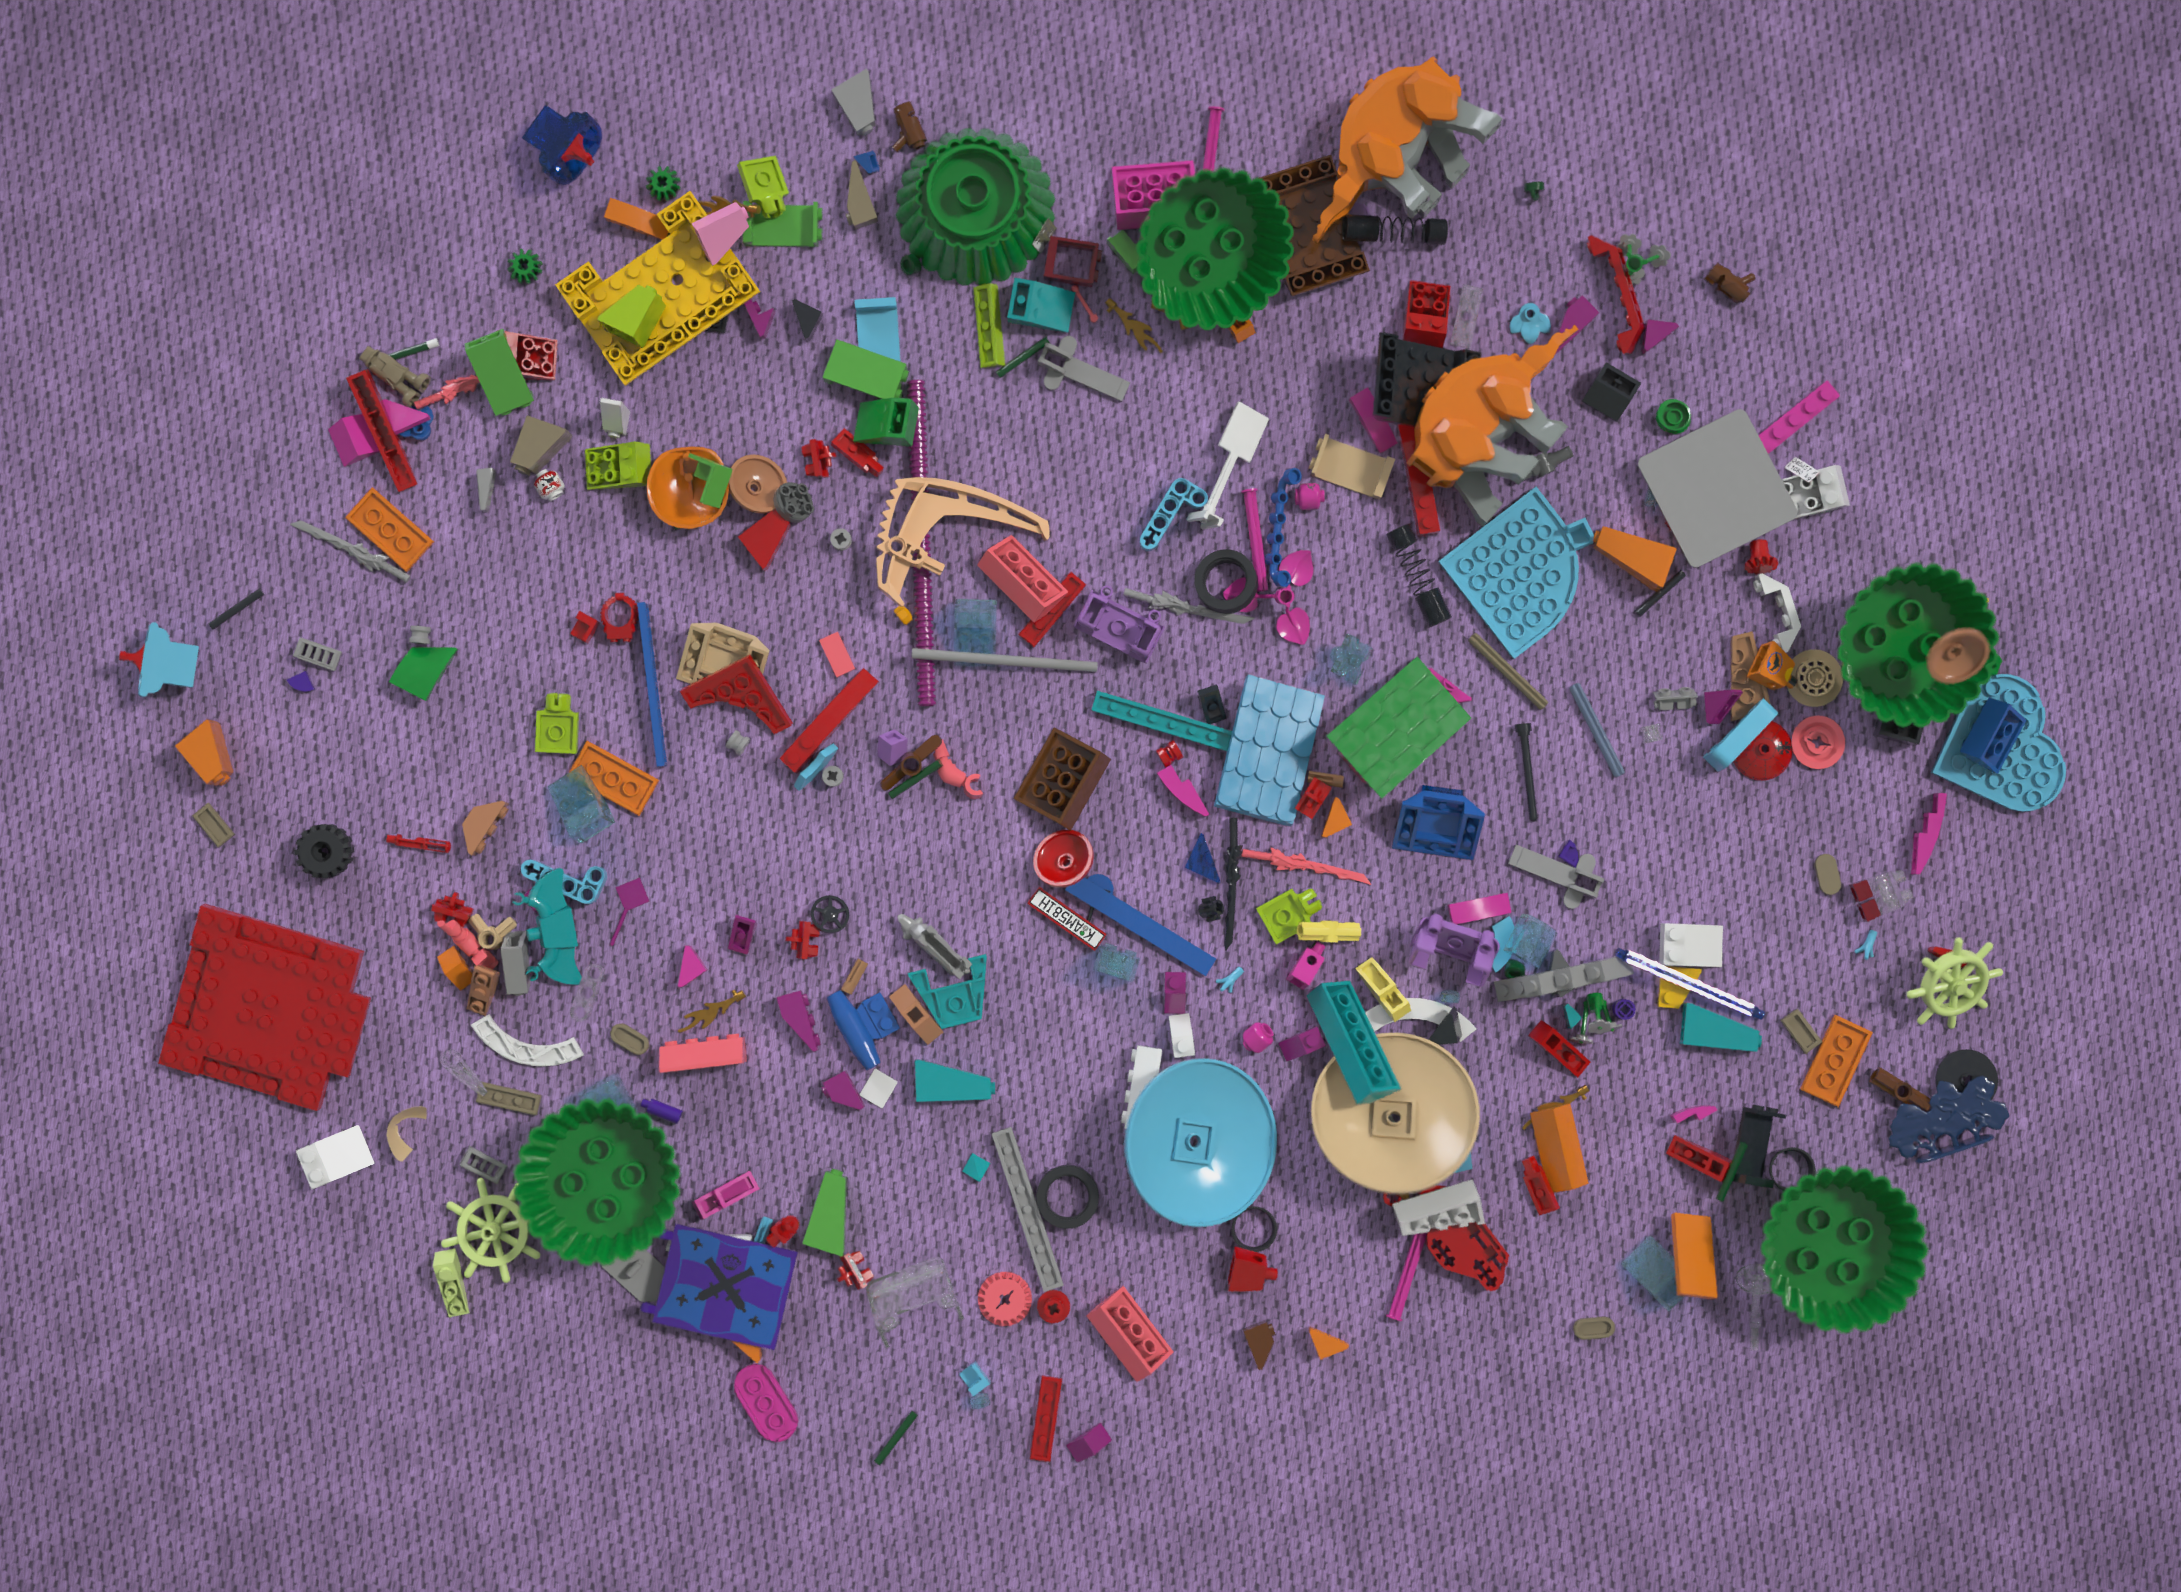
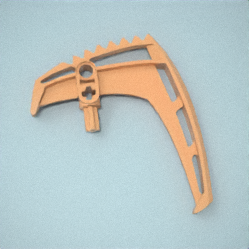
M914 477L897 479L894 481L897 488L890 490L894 499L885 501L889 510L882 512L886 521L881 522L879 525L884 531L877 535L883 541V543L876 547L883 553L876 559L878 588L898 606L903 607L904 602L900 597V593L910 566L918 569L923 567L939 576L941 575L945 565L927 556L928 553L920 547V544L930 528L943 516L961 515L993 520L1041 534L1045 541L1049 539L1048 521L1004 498L966 484L938 478ZM926 487L957 493L959 499L924 493L923 491ZM902 489L918 491L919 493L905 517L898 536L890 539L888 534L891 520ZM967 496L997 505L999 511L969 503ZM1007 510L1029 520L1037 526H1034L1018 518L1010 516L1007 513ZM898 542L901 545V551L896 552L892 550L891 543ZM914 552L918 553V558L915 561L912 560L911 555ZM885 554L891 556L886 581L883 584V562Z

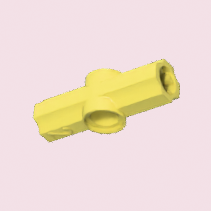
M1299 922L1297 935L1299 940L1359 941L1361 928L1359 923Z

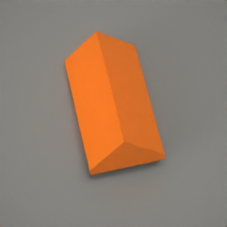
M1568 1103L1530 1112L1541 1166L1544 1169L1553 1193L1574 1190L1589 1184L1571 1104Z

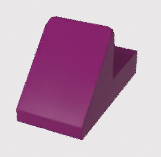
M750 299L744 305L761 340H764L771 326L775 310L772 308L758 314L761 312L757 301L752 302Z
M736 915L728 949L748 955L757 922Z
M1165 972L1164 1013L1185 1014L1186 972Z

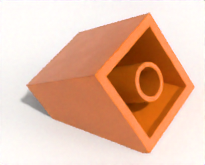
M206 719L175 745L206 784L215 786L220 784V786H223L231 779L229 776L233 774V769L219 722Z

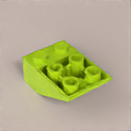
M634 441L585 449L587 490L647 486V479L651 469L650 444Z

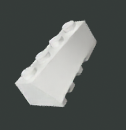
M1137 1045V1050L1132 1049L1131 1061L1134 1062V1069H1129L1127 1082H1131L1130 1091L1126 1090L1124 1102L1128 1103L1127 1111L1122 1113L1121 1123H1125L1124 1128H1127L1131 1110L1138 1096L1146 1085L1159 1074L1162 1049Z
M1473 1180L1461 1182L1393 1204L1395 1217L1403 1236L1429 1232L1430 1228L1446 1230L1451 1225L1459 1224V1227H1466L1468 1223L1477 1222L1478 1225L1485 1224L1481 1200Z

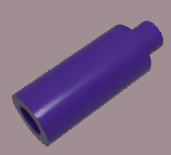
M653 1098L651 1101L643 1099L640 1105L647 1109V1113L674 1124L679 1123L683 1110Z

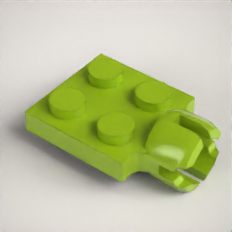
M770 156L739 162L737 167L749 202L757 203L761 207L762 215L766 219H770V215L773 218L782 215L786 211L783 197H786L789 192L777 157Z
M558 693L547 694L545 709L536 711L535 752L578 754L579 712L571 710V696L569 694H559V699Z
M1292 888L1256 908L1276 944L1296 934L1299 922H1311L1310 917L1322 909L1320 899L1311 904L1307 902L1317 896L1313 889H1307L1300 894H1296Z

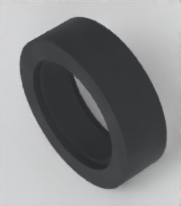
M1230 549L1214 551L1200 562L1195 572L1194 583L1198 596L1203 604L1214 612L1221 614L1238 612L1247 607L1256 595L1258 579L1251 561L1238 551ZM1223 563L1239 566L1246 575V584L1243 591L1231 600H1219L1213 597L1208 592L1206 586L1210 571Z
M1061 1165L1047 1172L1039 1183L1036 1196L1037 1206L1041 1215L1050 1224L1063 1229L1079 1227L1088 1222L1097 1209L1099 1202L1097 1184L1086 1170L1078 1166ZM1065 1176L1079 1179L1088 1191L1086 1207L1082 1212L1072 1217L1056 1214L1050 1208L1047 1201V1192L1050 1185L1058 1178Z

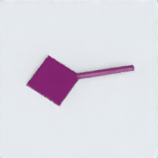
M640 877L615 887L624 911L611 939L610 946L614 945L628 910L650 902Z

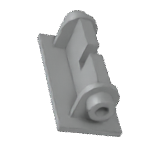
M1681 687L1679 690L1672 691L1663 688L1653 692L1656 699L1654 701V709L1659 711L1673 710V702H1677V709L1692 708L1696 706V698H1698L1695 690L1690 687Z

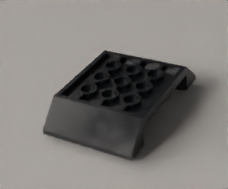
M1379 332L1373 416L1378 421L1415 427L1421 407L1424 404L1421 401L1432 387L1436 389L1435 384L1445 371L1449 374L1452 369L1472 359L1481 358L1482 352L1468 349L1453 351L1400 340L1399 335Z

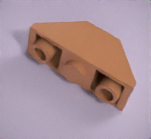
M498 801L472 808L462 824L467 850L470 855L476 856L477 853H482L486 846L485 840L488 836L491 837L497 830L496 823L499 818L503 819L508 813L509 809L507 806L509 803Z
M475 965L467 1003L468 1010L484 1016L487 1015L499 983L500 972L482 965Z
M906 984L889 996L902 1016L927 1045L944 1032Z

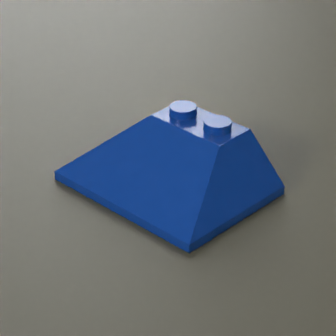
M1423 790L1402 802L1392 848L1474 860L1485 813L1465 796Z

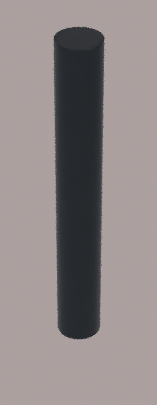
M1682 570L1676 573L1664 584L1663 588L1656 591L1635 610L1636 614L1641 617L1686 576Z
M260 588L209 622V626L214 630L265 594Z

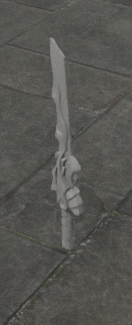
M304 521L290 524L310 533L318 540L322 538L332 543L339 550L343 548L349 551L350 556H354L360 564H363L371 572L373 569L379 571L383 569L405 583L410 580V575L385 562L389 559L388 556L383 554L372 555L367 548L363 547L362 543L352 545Z
M1125 588L1123 596L1150 603L1148 609L1158 610L1166 607L1171 612H1176L1177 616L1187 612L1241 624L1254 619V617L1233 613H1217L1202 605L1192 606L1187 601L1183 602L1175 595L1172 596L1165 591H1162V595L1154 593V596H1150Z

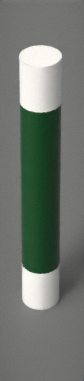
M437 338L388 355L398 360L438 347L439 343Z

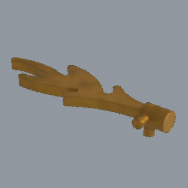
M713 195L711 199L716 201L717 204L710 201H698L700 205L712 209V211L706 212L707 215L735 202L741 208L744 207L750 213L751 218L755 217L754 213L759 214L761 212L759 205L747 206L737 200L731 203L725 198Z
M1111 297L1105 302L1109 307L1106 311L1110 313L1113 309L1125 326L1127 335H1130V330L1132 329L1136 340L1145 351L1148 348L1145 346L1144 340H1147L1155 345L1160 353L1163 352L1159 344L1143 332L1144 330L1152 331L1150 326L1138 320H1128L1127 317L1133 316V313L1123 311L1117 307L1118 304Z
M733 990L731 992L734 997L728 1000L704 1003L709 1009L698 1010L685 1015V1019L695 1017V1020L687 1027L679 1029L678 1032H684L693 1028L701 1020H705L702 1025V1029H705L714 1021L720 1007L722 1008V1014H725L732 1003L746 998L744 991L741 990L737 993Z
M1585 1084L1573 1094L1560 1095L1559 1098L1564 1100L1563 1103L1547 1102L1537 1106V1110L1568 1103L1571 1104L1579 1096L1585 1100V1094L1589 1092V1089ZM1531 1119L1523 1125V1130L1532 1123Z

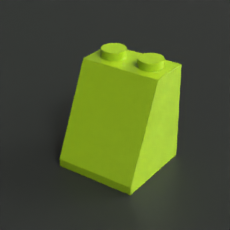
M637 285L603 312L597 320L608 332L643 348L666 305L661 300L662 296L657 294L658 291L648 285L646 287Z

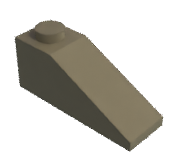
M856 160L852 161L847 201L849 213L845 214L849 226L854 225L855 230L878 222Z

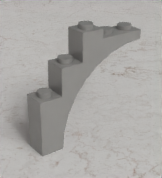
M1624 954L1551 971L1494 981L1498 1002L1606 982L1632 975L1634 972L1630 954Z

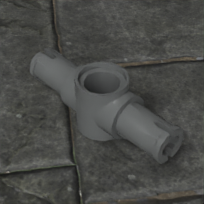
M1567 446L1554 453L1546 452L1545 454L1541 453L1535 456L1539 462L1523 481L1531 477L1541 478L1545 474L1555 471L1558 464L1574 457L1571 448Z

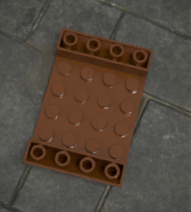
M1331 154L1260 177V179L1265 181L1267 190H1274L1278 193L1279 205L1285 206L1289 213L1286 222L1294 230L1293 237L1289 241L1294 247V253L1287 260L1290 269L1288 275L1283 279L1291 297L1370 272L1364 251L1361 252L1358 241L1343 240V218L1334 222L1318 243L1313 241V236L1317 234V225L1320 224L1322 212L1333 202V188L1337 181V171Z

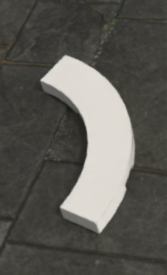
M1406 998L1410 1004L1411 1011L1399 1020L1421 1019L1439 1025L1452 1008L1432 1000ZM1380 1004L1365 1012L1374 1032L1380 1027L1394 1022ZM1458 1012L1462 1037L1459 1040L1461 1042L1474 1032L1476 1028Z
M490 1014L471 1024L476 1034L486 1045L501 1056L520 1064L554 1066L584 1056L574 1037L553 1045H533L519 1041L505 1033L495 1023Z

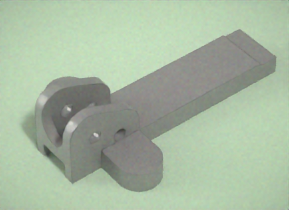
M1064 337L1059 347L1050 343L1045 344L1037 363L1039 366L1048 369L1044 378V385L1048 390L1058 389L1063 377H1066L1118 401H1123L1130 382L1074 358L1073 355L1077 348V341L1074 337ZM1047 352L1066 359L1063 368L1046 360Z
M1515 845L1508 864L1567 887L1563 897V904L1570 909L1579 906L1583 894L1596 899L1600 886L1604 882V878L1592 874L1596 861L1591 854L1581 855L1576 868ZM1578 875L1597 882L1593 892L1574 885Z

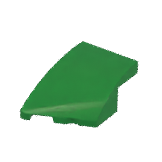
M412 647L396 668L389 682L428 701L436 683H439L458 649L455 647Z

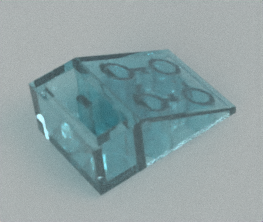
M956 599L954 651L996 654L997 600ZM954 662L955 666L995 667L993 664Z
M582 765L547 786L566 830L574 840L583 843L615 823L607 803Z
M1651 1235L1621 1263L1668 1312L1684 1297L1677 1296L1674 1257Z

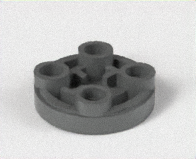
M784 483L774 493V506L779 515L787 521L793 523L802 522L814 511L808 487L803 483Z

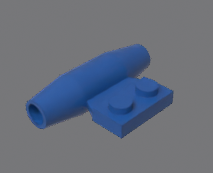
M841 990L827 997L826 999L834 1021L854 1056L866 1071L879 1065L881 1061L873 1039H883L900 1029L882 994L879 992L866 999L857 1010Z

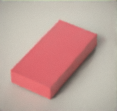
M838 632L819 640L837 678L855 670Z

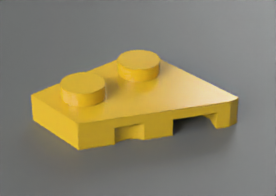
M1661 966L1657 1007L1679 1009L1701 974L1702 969Z

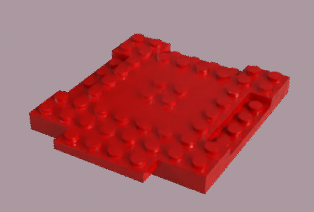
M206 903L200 905L190 942L192 946L172 1022L168 1024L158 1064L195 1075H206L276 1096L281 1101L318 1111L322 1107L331 1073L347 1078L351 1074L371 997L353 992L364 951Z

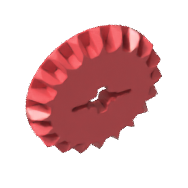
M1811 716L1802 720L1795 727L1791 735V746L1796 759L1804 766L1812 769H1824L1834 765L1841 758L1845 749V737L1841 727L1834 720L1825 716ZM1820 737V741L1829 746L1820 745L1818 748H1815V744L1809 740H1815Z
M998 1272L991 1275L983 1282L978 1293V1305L981 1313L988 1321L999 1326H1011L1019 1323L1026 1317L1032 1304L1030 1287L1022 1277L1012 1272ZM1013 1290L1008 1299L1010 1303H1003L996 1308L1001 1301L999 1296L1001 1294L1005 1296Z

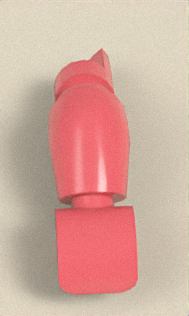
M942 739V744L933 754L935 761L939 759L943 764L937 771L941 780L946 784L959 788L963 786L964 793L970 799L981 798L984 793L981 790H972L970 787L971 782H978L980 774H972L966 777V773L959 770L952 763L951 759H948L949 753Z
M443 920L437 921V926L451 936L453 943L469 957L473 956L471 960L475 965H482L490 969L497 966L498 960L488 949L480 946L479 941L470 930L463 928L455 920H450L447 923Z

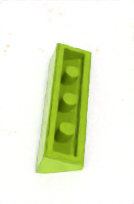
M989 283L975 286L973 289L981 368L1004 366L1005 356L998 285Z

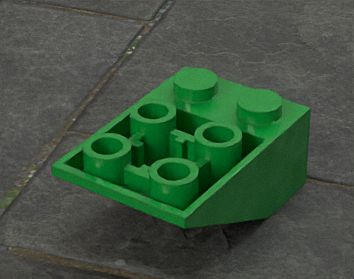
M886 398L861 402L853 442L912 447L919 407L912 399Z

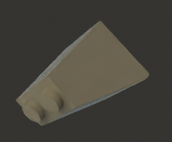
M527 415L510 462L519 473L530 476L531 473L537 474L571 440L572 434L565 428Z

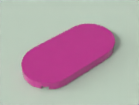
M750 1364L742 1368L736 1376L734 1391L760 1435L767 1440L775 1442L787 1440L797 1428L798 1415L776 1377L769 1368L761 1364Z

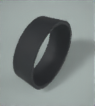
M1790 1147L1777 1152L1770 1161L1769 1174L1771 1179L1774 1180L1772 1166L1776 1157L1784 1151H1796L1806 1159L1808 1175L1815 1177L1816 1168L1812 1157L1800 1148ZM1774 1181V1184L1782 1191L1787 1189Z
M1252 1206L1243 1212L1257 1209L1267 1214L1272 1222L1270 1238L1266 1243L1257 1247L1243 1244L1235 1232V1223L1242 1213L1233 1220L1232 1236L1240 1248L1260 1252L1270 1247L1277 1235V1224L1275 1218L1268 1210Z

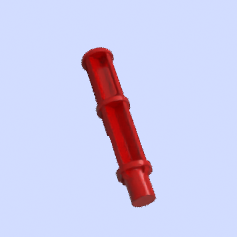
M401 834L396 836L387 835L386 839L387 843H393L401 847L449 853L451 850V843L449 841L417 837L415 840L404 839ZM429 840H430V841H437V842H444V843H446V844L432 843V842H429ZM428 847L445 849V851L428 849Z

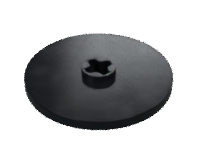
M1970 1049L1957 1050L1947 1055L1939 1064L1935 1076L1936 1089L1939 1081H1946L1954 1084L1957 1091L1963 1093L1967 1087V1084L1964 1085L1963 1077L1970 1076L1969 1080L1972 1081L1979 1076H1985L1995 1084L1993 1096L1990 1098L1992 1100L1998 1088L1997 1070L1992 1061L1984 1054Z

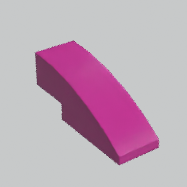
M1367 387L1350 397L1349 402L1359 416L1361 424L1378 452L1381 454L1396 445L1398 442L1388 422L1378 421L1373 416L1374 397L1369 388Z
M1172 765L1157 773L1164 786L1182 804L1204 817L1209 815L1191 781L1187 779L1181 782Z
M1508 893L1447 905L1450 920L1454 924L1512 913Z
M748 1171L692 1201V1204L700 1219L703 1220L760 1188L751 1171Z

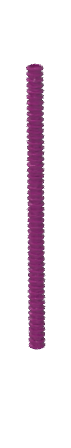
M909 380L907 382L909 386L907 388V392H909L907 398L912 399L919 407L912 447L909 446V449H911L909 461L912 463L910 465L912 469L910 475H912L911 478H928L926 477L928 474L926 470L928 468V464H926L928 458L925 456L927 455V451H925L927 449V445H925L927 442L925 438L927 436L925 432L927 427L924 425L926 423V419H924L926 417V413H924L926 401L924 400L925 394H923L925 391L923 387L925 381ZM926 487L925 490L923 491L924 493H929V490H927V487ZM910 491V493L913 494L911 500L914 501L917 494L919 493L918 491ZM927 532L920 547L928 553L927 556L931 557V554H929L931 542L928 541L930 535ZM916 552L915 554H913V558H915V560L918 558V553ZM913 567L915 571L913 576L916 579L914 580L916 584L914 586V590H916L914 596H916L914 608L917 609V612H915L917 616L915 618V622H917L915 634L917 635L916 641H918L916 647L918 649L932 650V647H934L932 643L934 631L931 629L933 628V624H931L933 618H931V615H933L931 611L933 599L930 598L932 596V592H930V589H932V586H930L932 574L923 567L920 569ZM916 659L918 660L916 666L919 667V670H917V673H919V676H917L919 680L917 692H919L918 699H920L918 705L934 706L936 705V701H934L936 689L934 688L935 682H933V679H935V676H933L935 672L933 666H935V663H933V660Z

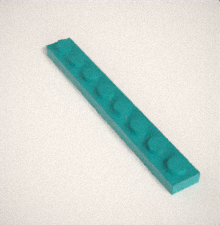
M1097 691L1091 711L1226 752L1232 731L1101 691Z

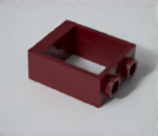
M1050 236L1044 280L1093 288V282H1098L1099 270H1095L1096 263L1101 262L1102 257L1099 243ZM1058 246L1093 252L1088 279L1053 274Z

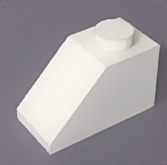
M1189 1013L1169 1016L1174 1058L1195 1055Z

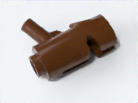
M908 101L896 106L893 111L897 127L900 126L901 138L892 146V149L898 153L906 143L908 148H913L914 150L923 148L927 138L918 117L913 116L915 110L912 103Z
M1718 262L1704 278L1711 286L1717 283L1716 289L1736 304L1739 301L1743 303L1750 295L1748 292L1750 287L1747 284L1756 279L1753 273L1742 278L1735 276L1731 273L1730 269Z

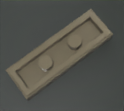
M481 1081L476 1102L537 1116L542 1095Z

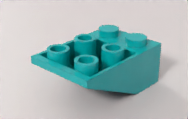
M1014 277L1007 316L1008 323L1068 333L1076 292L1037 281Z

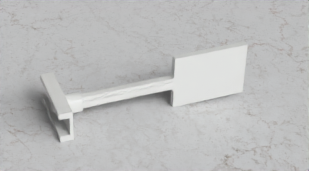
M1239 401L1236 403L1218 446L1229 452L1227 460L1208 503L1205 504L1202 511L1189 513L1188 522L1201 521L1200 528L1203 530L1221 527L1224 519L1215 515V507L1237 457L1248 463L1251 461L1269 418Z

